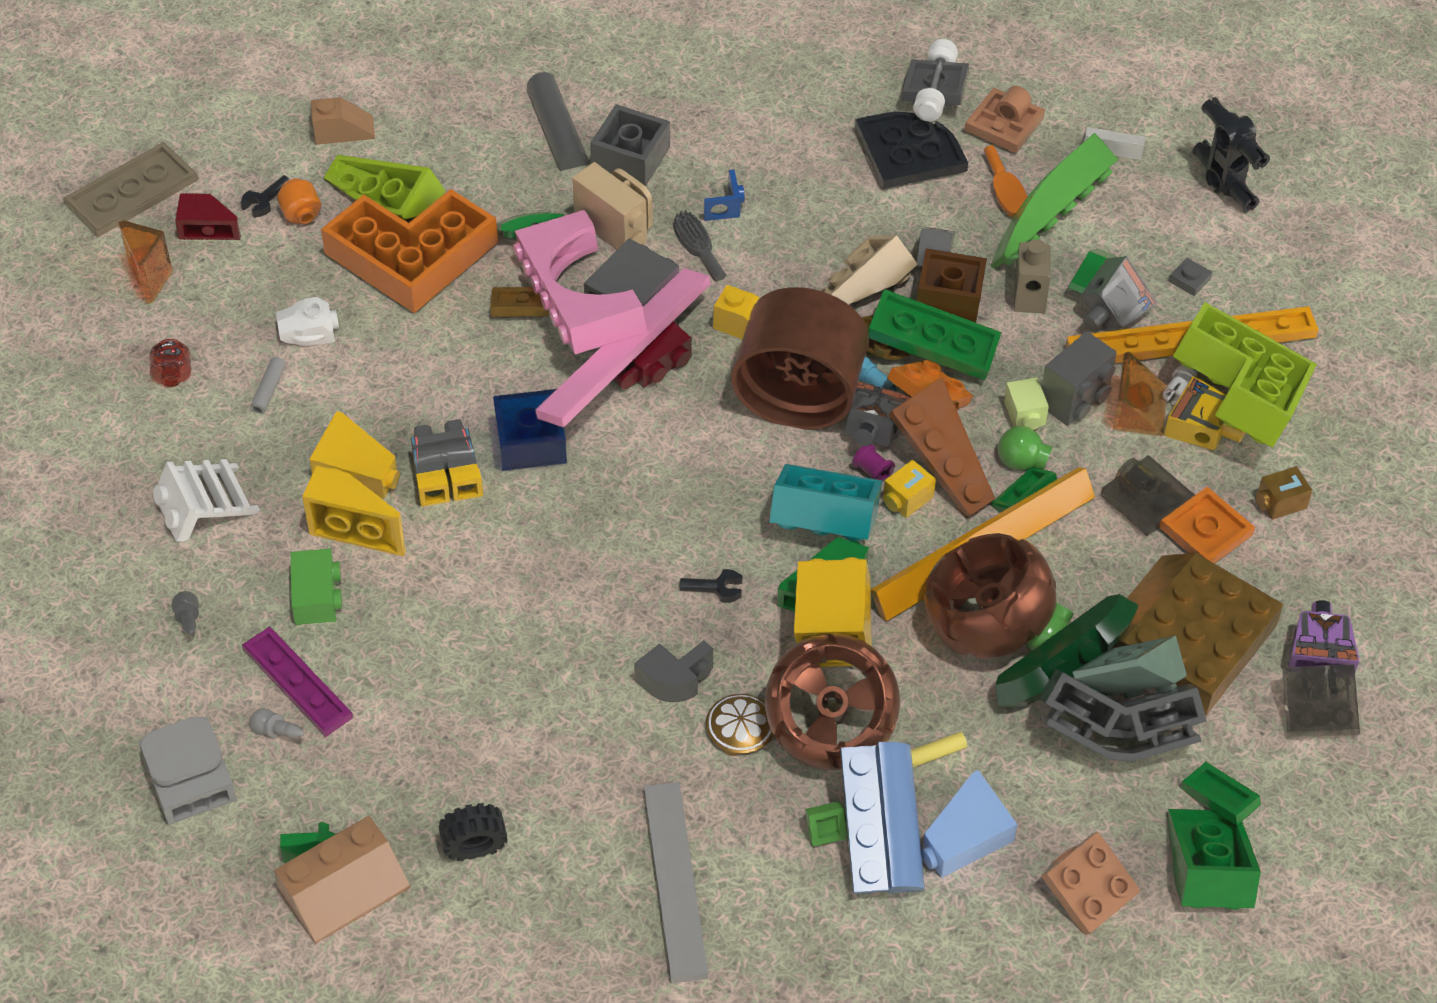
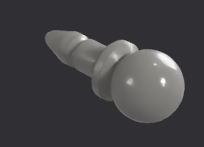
M258 709L250 717V728L257 735H267L271 738H276L278 734L290 738L302 737L304 735V731L296 724L286 722L282 715L274 713L269 709Z

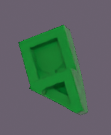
M321 821L318 823V832L280 834V849L284 863L289 862L337 833L329 831V824Z

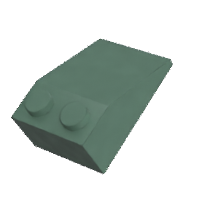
M1176 635L1112 648L1073 671L1074 679L1110 696L1124 694L1125 699L1145 694V689L1155 688L1157 693L1175 689L1177 687L1176 682L1187 676Z

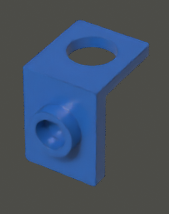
M735 169L728 170V190L730 196L704 199V221L740 217V205L745 203L743 185H738ZM719 204L728 207L725 212L720 214L711 212V209Z

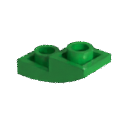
M535 212L516 215L498 222L497 230L504 231L503 237L517 239L515 231L532 226V222L536 225L562 217L564 214Z

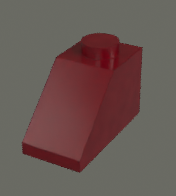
M180 193L175 218L179 240L241 239L237 216L213 195Z

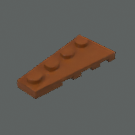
M942 377L890 412V418L967 519L995 499Z

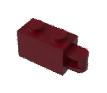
M673 321L613 380L622 389H627L636 382L643 388L652 382H660L666 373L677 366H684L692 357V337Z

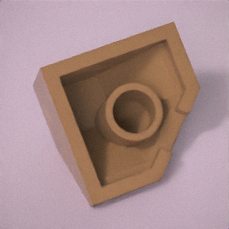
M341 97L311 100L312 123L316 145L375 139L373 115Z

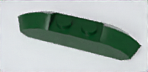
M1120 594L1107 596L998 675L995 684L998 706L1010 710L1040 700L1039 698L1055 669L1073 677V671L1109 651L1120 641L1127 632L1139 605Z

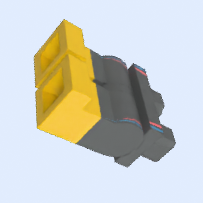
M460 419L447 421L444 424L445 432L433 434L431 426L427 424L415 426L411 446L421 507L450 502L445 472L449 474L454 501L483 496L482 478L475 458L469 428L464 429ZM475 484L474 488L469 491H461L457 488L458 486ZM443 489L441 494L435 497L427 496L424 493Z

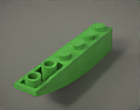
M1093 133L1050 171L1027 196L1006 229L990 265L991 267L996 269L1003 262L1008 267L1017 258L1019 243H1029L1031 240H1038L1040 237L1037 235V232L1042 229L1046 233L1058 222L1055 216L1059 212L1062 216H1065L1077 205L1074 202L1077 196L1081 200L1084 199L1095 189L1092 185L1095 180L1100 184L1113 173L1109 167L1118 158L1096 133Z

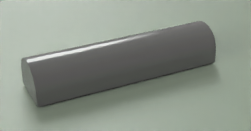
M548 72L533 75L527 83V92L559 170L563 171L588 165V157L554 76Z

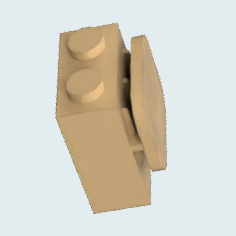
M595 162L572 177L574 213L585 210L594 225L596 235L615 249L621 247L629 238L639 244H645L647 230L653 225L652 196L641 182L620 168L609 173Z

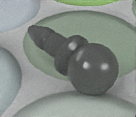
M182 591L174 596L171 606L175 613V618L182 623L183 630L187 634L192 635L196 628L195 620L199 616V601L193 593Z

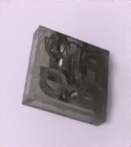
M1147 455L1140 461L1136 458L1127 460L1119 468L1115 479L1102 487L1100 496L1148 536L1160 527L1161 520L1191 499L1195 494L1151 456Z
M1355 665L1284 667L1282 669L1288 738L1360 734Z

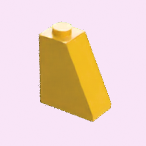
M336 411L309 459L312 474L316 465L326 468H337L351 474L383 499H385L390 489L396 488L400 478L395 455L344 413Z

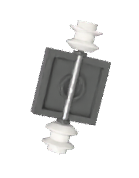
M938 39L930 45L927 60L911 59L903 87L902 101L913 102L915 114L925 121L938 119L942 115L944 106L961 105L969 75V63H956L957 47L947 39Z

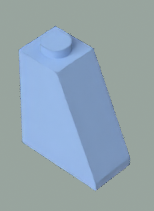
M979 770L970 775L924 834L923 848L921 850L922 859L930 870L935 868L941 878L1015 840L1018 824Z

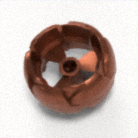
M1001 533L985 534L971 538L968 542L947 552L935 564L926 581V593L924 595L925 610L938 637L956 653L961 655L971 653L980 659L998 658L1016 652L1045 630L1056 609V581L1043 554L1025 539L1018 541L1011 535ZM971 598H975L980 610L970 612L959 610L963 603Z
M843 634L813 636L792 646L775 664L765 691L767 720L778 743L799 762L823 770H842L841 748L878 745V742H888L895 729L900 709L899 687L890 665L868 643ZM827 660L843 661L858 668L865 678L852 685L846 692L837 686L827 687L824 674L818 663H826ZM793 685L808 693L817 695V711L820 717L811 725L806 734L796 725L791 714L790 695L792 694ZM829 698H835L836 703H842L843 705L841 708H837L838 711L830 712L829 709H824L823 704H828ZM849 706L863 710H874L869 725L859 736L848 742L842 741L837 744L836 723L842 721L847 716Z

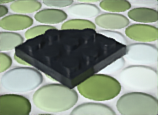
M887 112L855 119V129L883 189L968 171V161L958 140L947 127L938 121H935V124L920 119L912 112Z

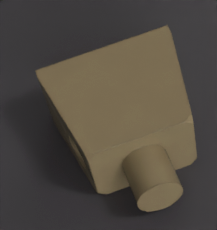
M1036 239L1031 240L1029 243H1019L1015 263L1014 312L1041 314L1046 312L1050 283L1051 246L1041 240ZM1035 280L1036 290H1028L1026 283Z

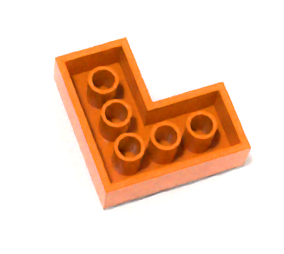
M452 189L442 195L410 223L366 195H362L321 228L324 252L327 256L413 313L417 312L498 243L496 217Z

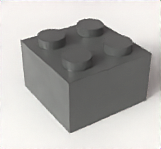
M615 104L590 143L591 164L595 162L609 173L620 168L646 186L670 148V121Z
M1086 331L1046 364L1041 388L1049 406L1048 412L1069 426L1076 419L1082 420L1085 418L1091 406L1097 401L1099 403L1105 401L1112 390L1110 384L1116 369L1114 363L1117 352Z

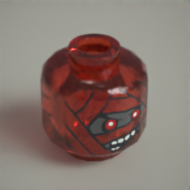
M164 339L154 345L149 353L150 375L152 379L167 387H175L181 382L188 380L192 370L189 348L176 339Z

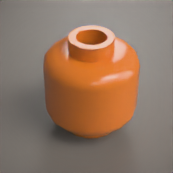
M299 178L290 179L282 185L277 195L278 204L285 218L291 223L308 224L315 219L321 210V200L312 183Z

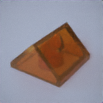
M125 220L120 221L118 224L128 264L146 303H153L173 272L164 231Z
M1129 351L1124 353L1118 381L1113 430L1163 436L1166 410L1163 391L1168 386Z

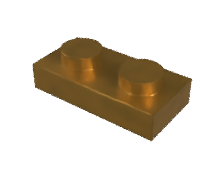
M492 287L491 317L550 316L549 310L545 311L542 305L540 293L536 294L533 287Z

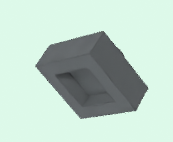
M1186 258L1170 274L1169 282L1195 296L1210 281L1213 272Z

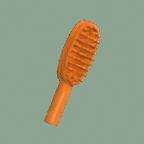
M989 145L984 148V153L994 173V192L1001 208L1009 217L1013 218L1027 198V194L1019 179L1011 172L1005 170L995 146Z

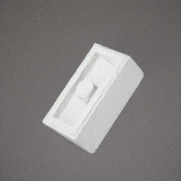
M1087 127L1084 141L1093 133H1096L1115 156L1137 160L1142 159L1146 137Z

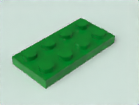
M885 289L868 329L870 339L982 380L987 378L1002 334L1000 331Z

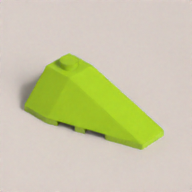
M338 154L323 177L331 185L355 200L359 199L362 195H366L401 219L417 217L444 195L446 191L429 167Z

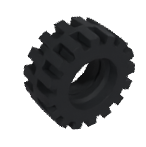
M477 803L476 806L469 804L465 805L463 809L456 808L454 813L444 815L445 819H441L440 825H438L444 854L452 860L457 858V861H464L465 859L471 860L477 857H484L487 854L493 855L497 853V849H502L505 846L504 843H507L508 840L502 812L498 807L494 808L492 804L484 806V803Z

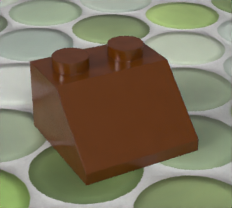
M926 248L916 301L976 323L987 258Z

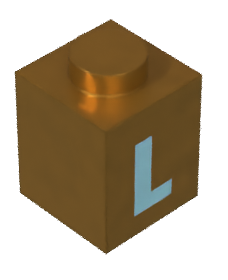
M1295 466L1263 476L1256 493V501L1260 509L1266 510L1273 520L1307 509L1313 490L1298 467Z

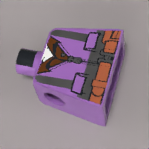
M1319 600L1313 602L1311 612L1303 611L1300 613L1295 628L1287 673L1353 679L1359 664V654L1350 618L1346 615L1332 614V604L1328 601Z

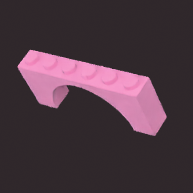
M585 210L515 231L517 243L513 244L516 258L518 262L522 261L526 277H531L535 293H540L542 305L545 311L549 310L552 324L554 327H558L563 344L569 343L574 354L647 332L643 306L633 289L614 294L595 295L575 292L556 282L561 272L571 263L587 254L598 251L594 225Z

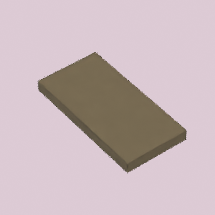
M162 142L63 198V201L97 237H100L193 184L199 178L198 174L165 142Z

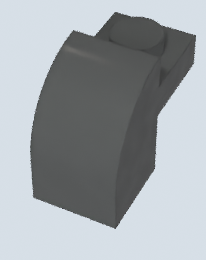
M703 640L678 660L659 643L634 663L635 681L650 695L665 702L689 700L698 695V680L705 679L713 669V648Z

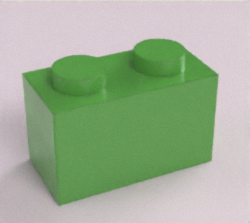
M331 548L290 552L292 611L295 625L336 622V609H342L341 589H335V582L341 581L340 561H333Z

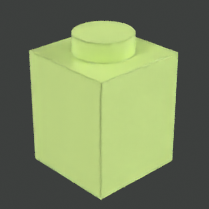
M1038 377L1007 382L1004 403L1013 427L1026 426L1035 430L1040 426L1046 425L1049 406Z

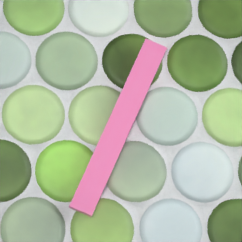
M683 268L643 307L647 332L602 346L536 409L537 418L565 427L711 285L710 276Z

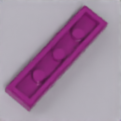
M270 626L242 644L243 651L324 737H327L353 719V713Z

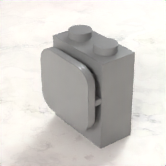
M207 716L191 717L149 732L143 739L138 741L168 825L237 801L232 780Z

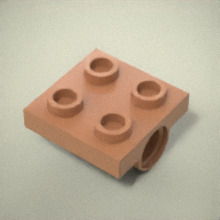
M1012 86L1007 92L993 87L965 122L964 131L1017 153L1044 119L1045 109L1031 104L1030 94L1020 86Z
M1099 832L1092 833L1080 844L1064 852L1053 861L1052 867L1041 875L1077 927L1085 935L1092 933L1141 891Z

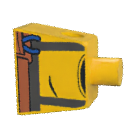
M1193 376L1168 416L1164 436L1215 450L1223 436L1240 443L1245 432L1225 425L1220 418L1215 416L1225 394Z

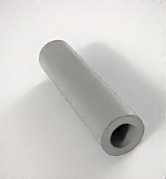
M271 358L250 405L252 412L265 413L286 365L282 358Z

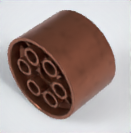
M789 287L771 291L762 296L751 310L731 375L734 392L750 411L771 423L805 430L822 429L832 426L845 418L851 409L869 344L867 326L861 316L850 305L823 291L802 287Z

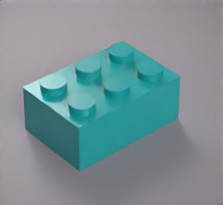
M785 464L774 484L769 522L776 523L783 529L792 530L799 527L810 529L812 533L817 535H829L832 533L843 535L845 539L850 541L868 540L877 519L882 480Z

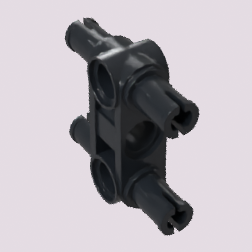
M1213 97L1212 101L1210 99L1205 101L1201 108L1203 113L1215 124L1212 146L1207 140H1203L1202 143L1199 142L1194 146L1192 153L1206 167V182L1209 186L1212 185L1216 189L1214 192H1222L1224 195L1232 197L1242 207L1244 212H1249V209L1253 210L1257 207L1260 200L1246 185L1249 163L1254 170H1258L1259 167L1263 168L1268 164L1270 156L1256 142V129L1252 120L1248 116L1243 115L1239 117L1236 113L1229 112L1219 102L1217 97Z

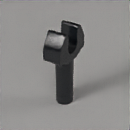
M283 175L261 193L248 190L243 194L240 202L242 210H246L252 204H257L252 208L254 218L268 214L271 211L269 202L278 195L282 185L290 179Z
M723 569L721 575L716 579L680 578V591L711 592L718 595L722 603H731L742 598V590L737 588L730 589L725 586L727 584H742L743 576L734 570Z

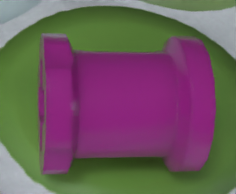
M872 443L868 446H862L852 460V465L856 469L861 468L871 476V479L882 480V482L893 474L895 463L892 460H885L879 455Z

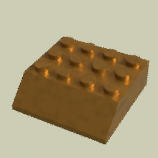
M1197 553L1162 555L1127 597L1139 606L1127 632L1112 648L1176 635L1187 674L1186 677L1176 682V685L1181 686L1189 683L1197 687L1205 716H1207L1276 628L1284 604Z

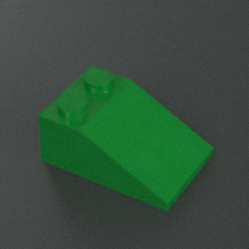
M1168 809L1167 816L1175 886L1181 905L1197 909L1204 907H1224L1232 910L1240 908L1255 909L1261 870L1243 821L1235 825L1213 810Z

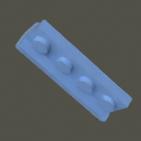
M878 742V745L841 748L840 756L853 894L925 891L911 746L900 742Z

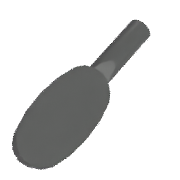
M687 210L684 213L683 211H680V214L677 213L674 218L673 229L679 242L690 254L702 259L715 281L725 279L726 273L711 252V239L701 221L694 214L692 215V212L687 213Z

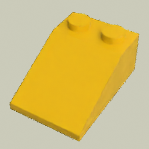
M316 465L302 495L309 535L404 557L406 549L400 512L348 472H343L337 468H326Z

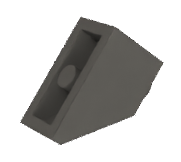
M923 227L919 242L917 265L923 266L926 248L951 252L955 231Z

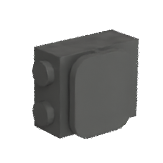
M629 238L584 282V294H614L633 289L644 307L679 273V265L673 260L650 250L646 245L639 244Z

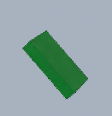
M1206 761L1182 781V789L1186 793L1235 825L1241 823L1261 805L1259 794Z

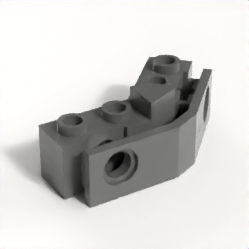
M1055 669L1039 698L1042 702L1052 707L1048 715L1042 714L1040 717L1042 722L1111 760L1133 762L1201 742L1200 735L1193 731L1192 726L1207 722L1198 688L1189 683L1177 686L1169 691L1153 693L1117 703L1062 671ZM1065 710L1084 721L1083 728L1081 729L1059 717L1060 713H1063ZM1182 725L1181 729L1171 731L1172 735H1157V732ZM1094 730L1105 737L1134 738L1137 741L1147 739L1148 742L1123 749L1101 746L1090 740L1089 737Z

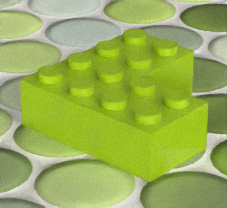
M1206 302L1202 305L1173 355L1184 367L1195 369L1206 375L1213 383L1229 388L1215 414L1216 417L1220 418L1225 425L1231 428H1238L1247 433L1257 443L1266 444L1272 448L1290 421L1317 366L1313 361Z

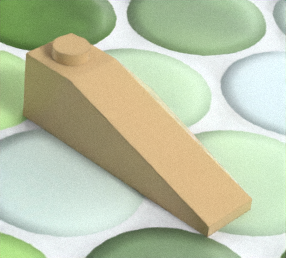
M870 235L843 261L849 266L839 272H833L828 278L832 285L829 288L824 287L819 291L831 294L849 305L890 286L903 283L911 276L910 271L917 265V262L897 235Z

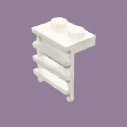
M221 459L219 464H211L209 460H203L201 465H193L191 461H185L183 466H175L173 462H166L158 485L154 488L153 497L155 503L159 505L165 517V524L171 530L176 542H183L190 538L198 518L242 516L259 513L258 505H249L233 473L239 469L237 463L229 464L227 459ZM216 473L220 474L236 507L231 506ZM198 474H202L218 508L213 507Z

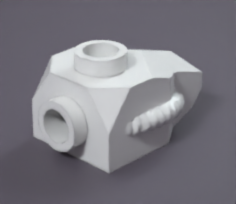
M318 297L306 298L296 302L289 308L276 312L281 341L304 347L335 342L333 329H339L336 310L330 311L328 302Z

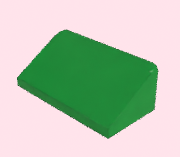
M1032 467L993 500L990 506L1001 513L1056 481V473Z

